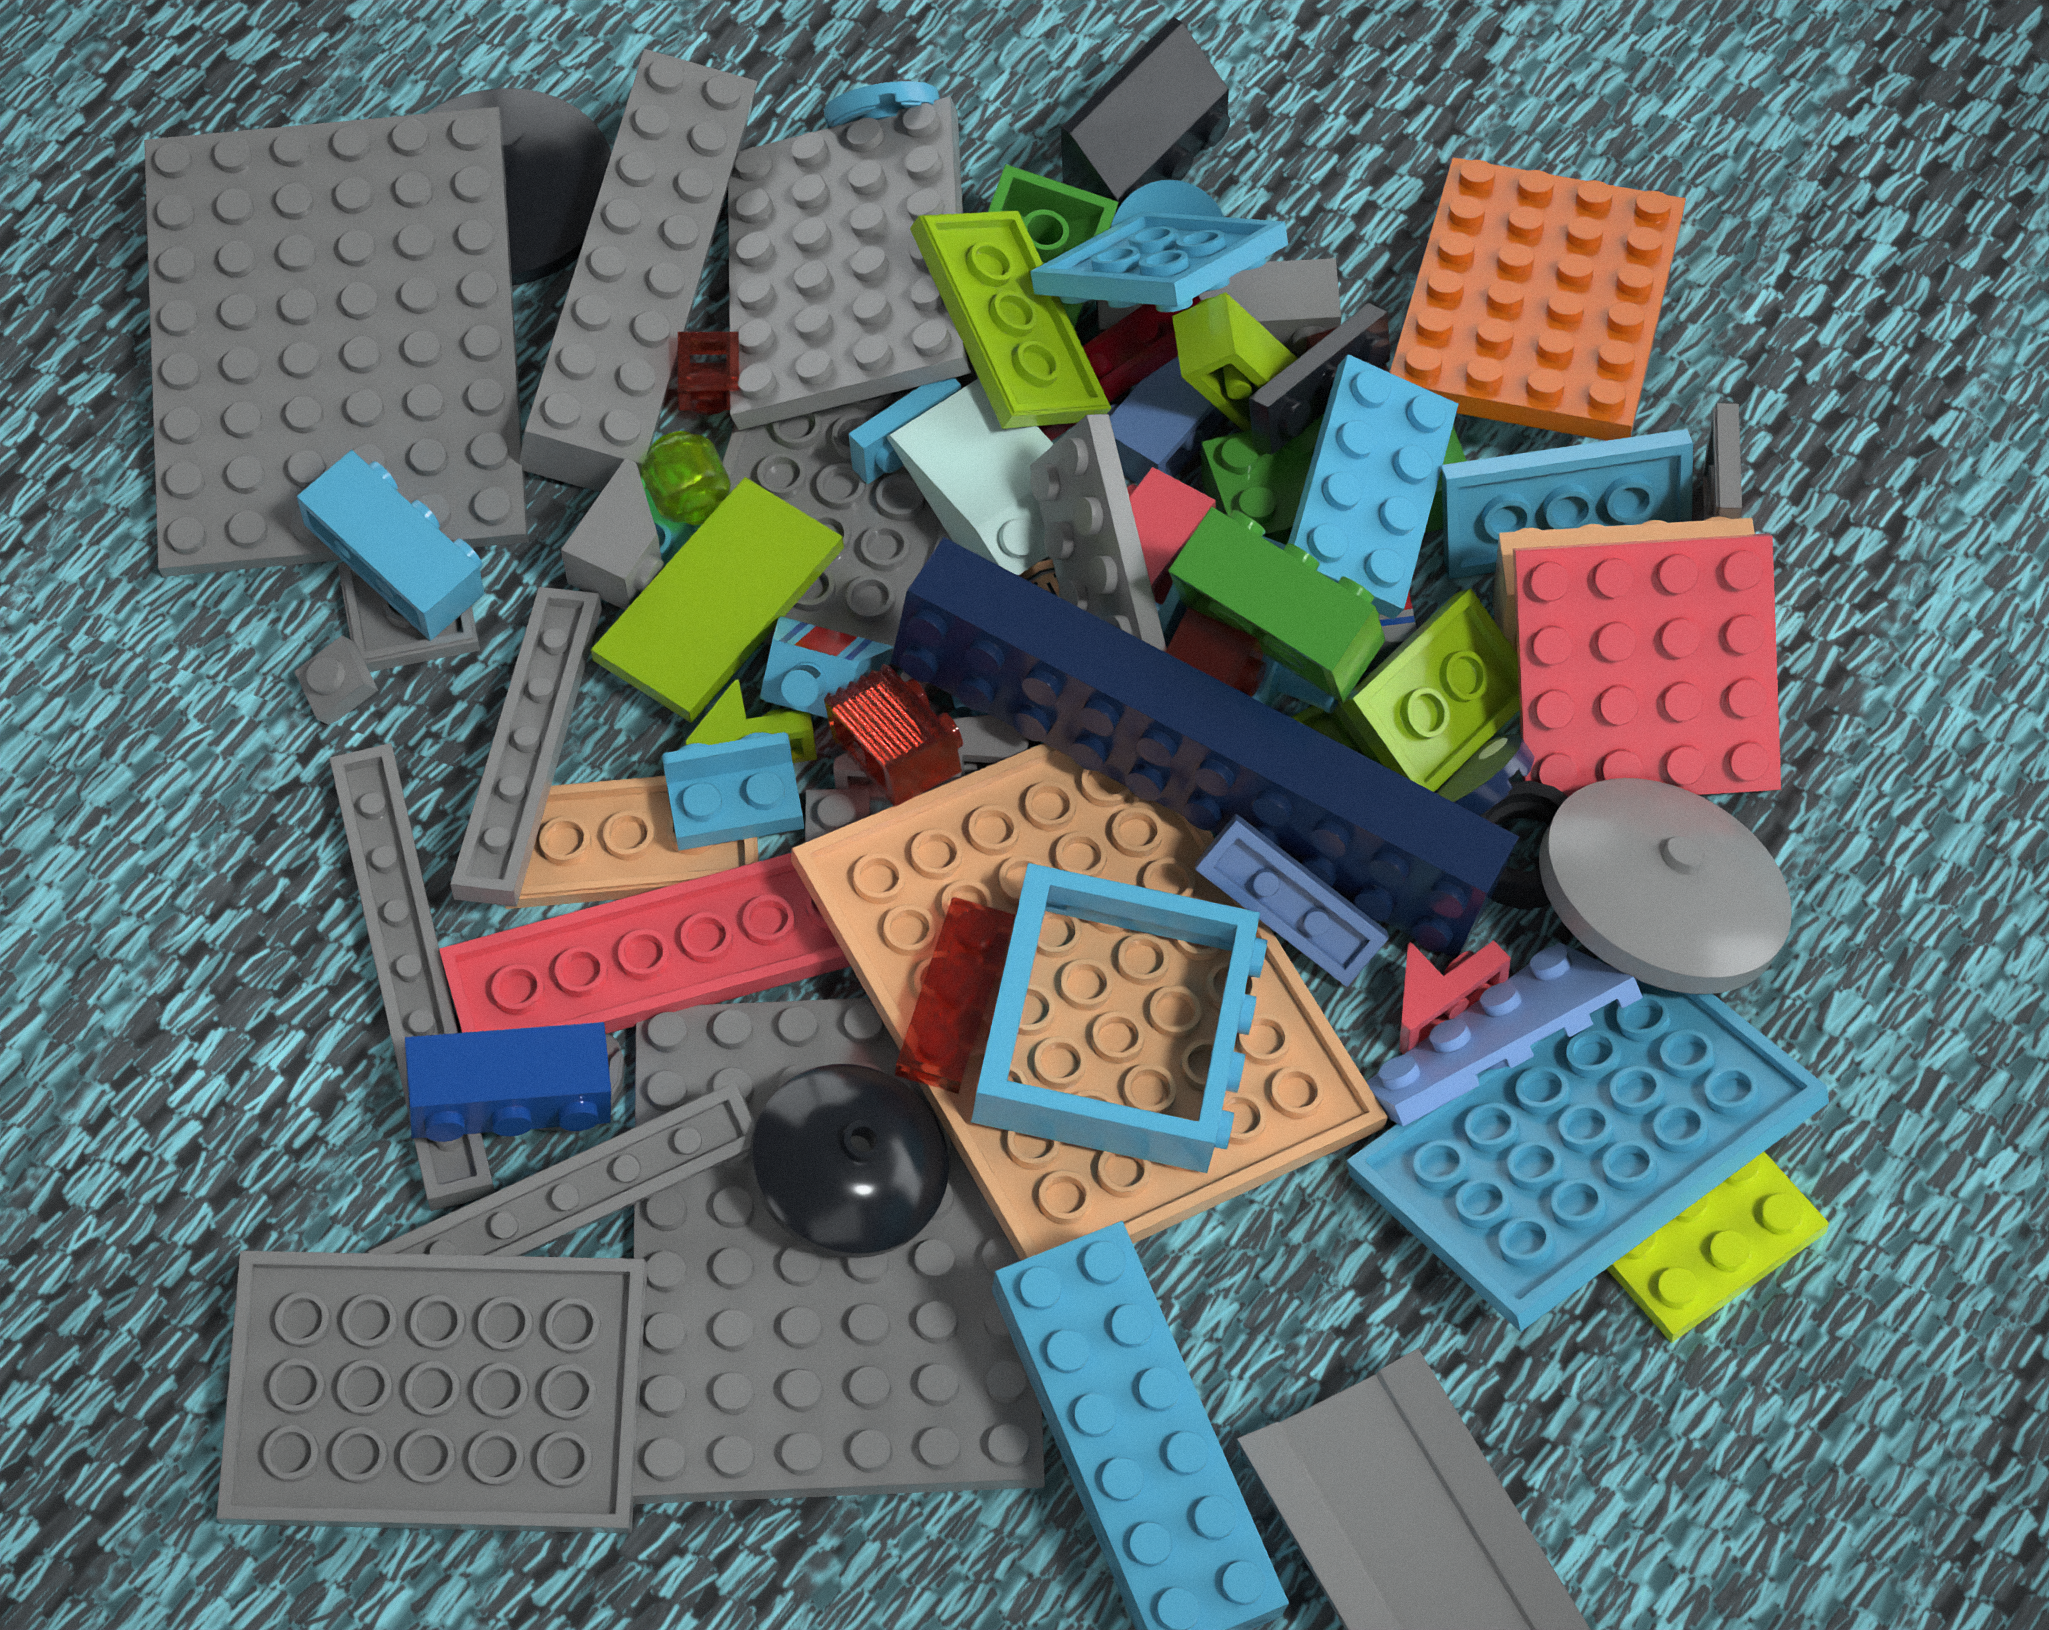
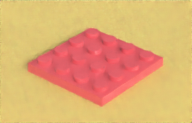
M1766 533L1513 548L1521 738L1535 756L1530 773L1527 776H1522L1523 781H1535L1553 786L1568 797L1587 785L1617 778H1639L1658 781L1688 790L1697 795L1781 790L1772 535Z

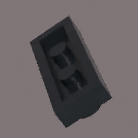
M1370 303L1366 304L1249 397L1253 447L1273 455L1294 437L1302 434L1310 424L1323 415L1337 367L1348 354L1380 369L1390 361L1391 346L1389 342L1387 311Z

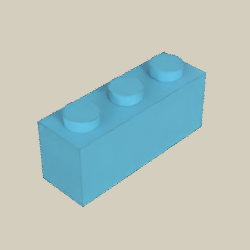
M351 449L296 496L303 523L421 634L431 641L485 594L480 568L483 566L482 561L465 541L457 538L452 542L439 530L440 524L437 518L425 504L419 500H414L412 503L406 500L397 491L398 486L391 474L381 464L373 461L368 465Z

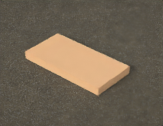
M665 776L553 785L550 788L517 907L505 905V908L514 909L623 899L759 862L758 837L678 851Z

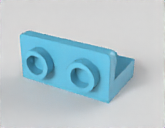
M758 732L749 734L741 740L719 744H689L678 751L667 752L662 755L678 851L804 829L803 814L787 733L769 734Z

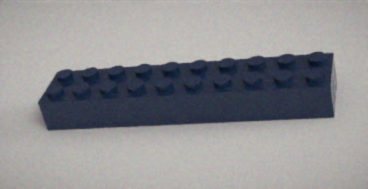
M945 537L942 538L907 589L891 663L902 668L913 679L931 683L959 698L968 708L988 713L1014 727L1025 738L1047 744L1071 757L1082 768L1098 771L1125 785L1139 798L1155 801L1184 816L1190 824L1201 830L1219 834L1235 814L1239 815L1371 919L1383 921L1414 937L1420 945L1429 950L1442 952L1454 959L1461 954L1492 898L1519 836Z

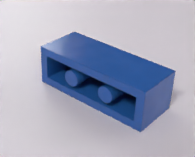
M604 1022L405 1037L406 1075L412 1139L427 1137L433 1141L447 1142L456 1140L464 1134L490 1132L501 1136H518L527 1133L530 1129L561 1127L568 1131H583L597 1124L611 1122V1082Z

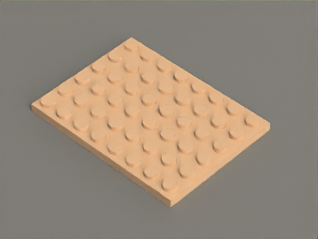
M1045 743L792 848L791 863L1020 1261L1120 1221H1123L1132 1244L1374 1134L1384 1129L1388 1118L1271 928L1259 919L1256 938L1268 940L1260 978L1248 976L1245 994L1257 996L1249 1035L1237 1033L1234 1052L1246 1054L1238 1093L1226 1091L1222 1110L1234 1112L1227 1150L1214 1147L1207 1173L971 1123L977 1087L1028 863L1245 909L1195 870L1196 860L1214 840L1210 831L1201 830L1193 826L1184 816L1155 801L1139 798L1125 785L1098 771L1082 768L1071 757ZM1045 911L1008 1081L1198 1121L1231 951Z

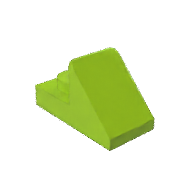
M739 679L735 680L686 740V745L695 743L713 745L741 740L752 733L776 734L785 732L789 736L793 764L817 759L810 713L800 710L777 709L767 712L761 717L746 719Z

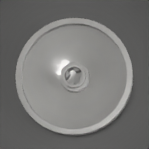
M1617 778L1595 782L1574 792L1562 803L1543 835L1539 852V870L1547 897L1562 922L1585 947L1617 970L1634 976L1635 979L1662 989L1689 994H1714L1735 990L1756 980L1767 970L1788 936L1792 916L1791 899L1784 877L1771 854L1759 839L1735 817L1716 804L1688 790L1658 781L1639 778Z

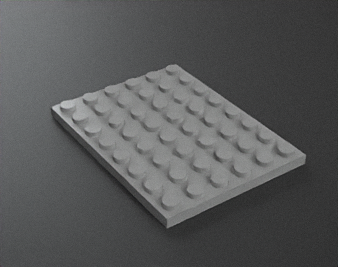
M499 107L144 140L158 569L161 576L168 577L341 560L304 525L296 496L351 449L368 465L373 461L381 464L395 480L398 486L397 491L410 503L414 500H419L425 504L437 518L440 524L439 530L452 542L460 538L471 548L529 542L525 473L522 465H519L522 448V427L502 119Z
M870 998L697 1005L676 1012H662L651 1019L636 1023L635 1127L733 1082L738 1084L756 1124L768 1100L783 1084L793 1077L820 1066L855 1064L870 1067L893 1076L912 1089L925 1102L943 1132L949 1157V1174L946 1191L938 1210L926 1227L915 1238L891 1252L864 1258H846L829 1255L806 1246L788 1234L772 1218L757 1193L751 1173L750 1151L634 1204V1259H645L647 1264L638 1435L633 1485L634 1504L1045 1487L1042 1408L991 1291L995 1271L1017 1263L1020 1259ZM860 1136L851 1137V1143L857 1150L861 1152L871 1151L870 1144L865 1138Z

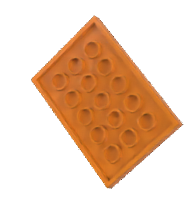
M1453 157L1390 373L1458 403L1456 412L1458 414L1605 441L1631 437L1681 228L1686 198L1666 195L1659 191H1642L1608 185L1597 180L1585 181L1551 175L1540 170L1528 171L1494 165L1483 160H1466Z

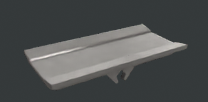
M1419 1348L1382 1368L1375 1375L1281 1422H1275L1237 1438V1445L1345 1630H1591Z

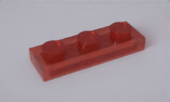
M952 896L896 1063L895 1076L959 1094L1013 930L1015 914Z

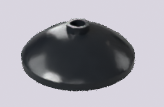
M855 1064L825 1065L807 1070L787 1081L773 1094L760 1113L753 1130L750 1145V1166L754 1185L762 1203L772 1218L788 1234L806 1246L839 1257L864 1258L882 1255L911 1241L926 1227L935 1215L942 1202L948 1183L949 1157L943 1132L932 1111L903 1082L882 1071ZM860 1136L865 1138L870 1144L871 1151L861 1152L857 1150L851 1143V1137Z

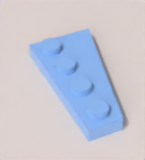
M1559 942L1555 946L1543 949L1535 954L1530 964L1505 982L1488 988L1483 992L1480 1000L1458 1016L1438 1024L1432 1029L1426 1039L1401 1056L1388 1060L1381 1066L1379 1072L1367 1080L1366 1083L1388 1118L1404 1127L1478 1087L1479 1078L1477 1074L1487 1068L1501 1069L1508 1066L1513 1068L1534 1057L1530 1045L1562 1028L1566 1035L1571 1037L1593 1025L1589 1015L1593 1011L1614 1000L1623 1009L1642 999L1643 996L1634 976L1625 974L1606 963Z

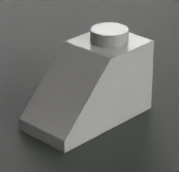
M627 458L622 462L561 549L568 584L585 592L599 593L600 599L624 610L633 603L664 568L656 527L637 464Z

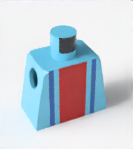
M780 616L772 639L760 699L836 721L847 722L867 713V707L873 695L887 679L894 646ZM863 675L861 688L857 687V684L861 676Z

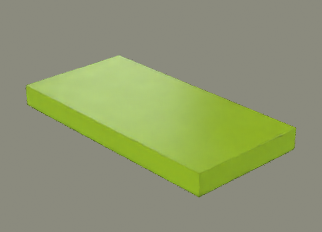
M1001 211L919 215L910 227L911 233L959 337L963 340L965 350L1002 429L1078 423L1086 415L1107 414L1111 410V406L1059 296L1034 294L1030 271L1043 265V262L1019 212Z
M744 477L592 647L593 661L692 723L776 627L778 618L780 616L784 617L844 549L843 536Z

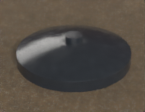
M496 88L464 94L434 107L425 114L499 107L502 119L512 286L539 280L565 268L579 258L612 152L605 136L586 114L568 102L549 94L516 88Z

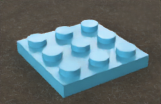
M1140 212L1033 269L1030 273L1035 295L1059 296L1061 302L1065 304L1083 303L1094 299L1106 300L1108 306L1112 308L1131 307L1141 303L1153 304L1159 312H1175L1190 307L1193 304L1192 299L1201 293L1227 286L1230 283L1229 278L1235 274L1263 266L1266 263L1267 256L1288 245L1285 221Z

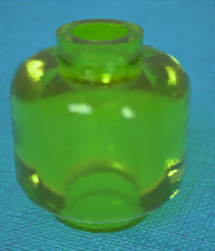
M687 431L671 432L656 440L650 447L641 469L642 478L662 518L674 523L703 524L729 495L732 486L713 442L702 435L691 434Z

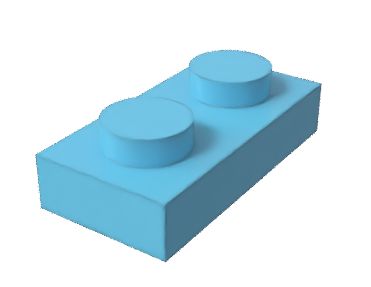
M955 378L922 385L850 432L849 443L852 469L868 485L884 473H891L901 468L904 464L886 437L961 390V384Z

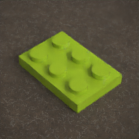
M1469 588L1455 593L1358 684L1348 695L1344 703L1339 702V704L1383 766L1435 792L1520 710L1517 653L1473 590Z

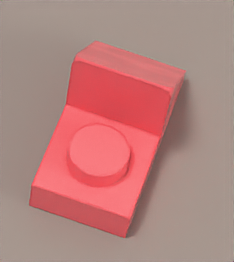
M1494 940L1476 953L1469 950L1459 955L1446 968L1444 976L1413 943L1410 942L1408 944L1399 1050L1402 1054H1405L1426 1039L1432 1029L1438 1024L1455 1018L1480 1000L1481 995L1488 988L1503 983L1508 979L1511 958Z

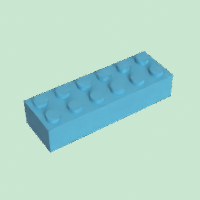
M1123 1221L995 1271L991 1291L1135 1630H1251L1282 1617L1289 1605L1288 1599Z

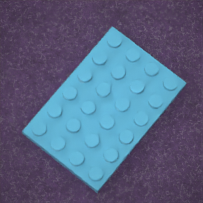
M1635 979L1643 996L1642 999L1623 1009L1617 1004L1616 1000L1589 1014L1593 1025L1571 1037L1566 1035L1563 1028L1530 1045L1534 1057L1513 1068L1509 1066L1501 1069L1487 1068L1477 1074L1479 1078L1478 1087L1404 1127L1396 1124L1346 1160L1350 1177L1519 1332H1522L1829 1103L1827 1086L1714 994L1675 992Z

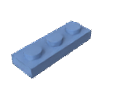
M1237 814L1232 817L1195 862L1196 871L1245 909L1260 912L1259 919L1346 987L1350 985L1389 939L1387 930Z

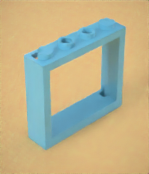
M1028 863L977 1087L971 1123L1207 1173L1214 1147L1227 1150L1234 1112L1222 1110L1226 1091L1238 1093L1246 1054L1234 1052L1237 1033L1249 1035L1257 996L1245 994L1248 976L1260 978L1268 940L1256 938L1260 912ZM1045 911L1231 951L1198 1121L1008 1081Z

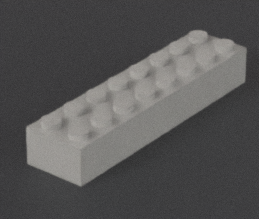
M644 49L526 424L519 465H522L523 471L602 492L622 462L627 458L636 462L642 481L727 195L732 171L749 121L758 81Z

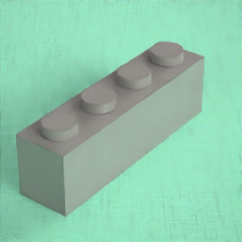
M1336 258L1266 262L1261 267L1235 274L1229 278L1230 283L1221 289L1205 291L1199 295L1204 300L1226 292L1290 352H1296L1301 356L1341 325ZM1096 300L1098 335L1143 304L1139 303L1125 308H1112L1108 306L1106 300Z

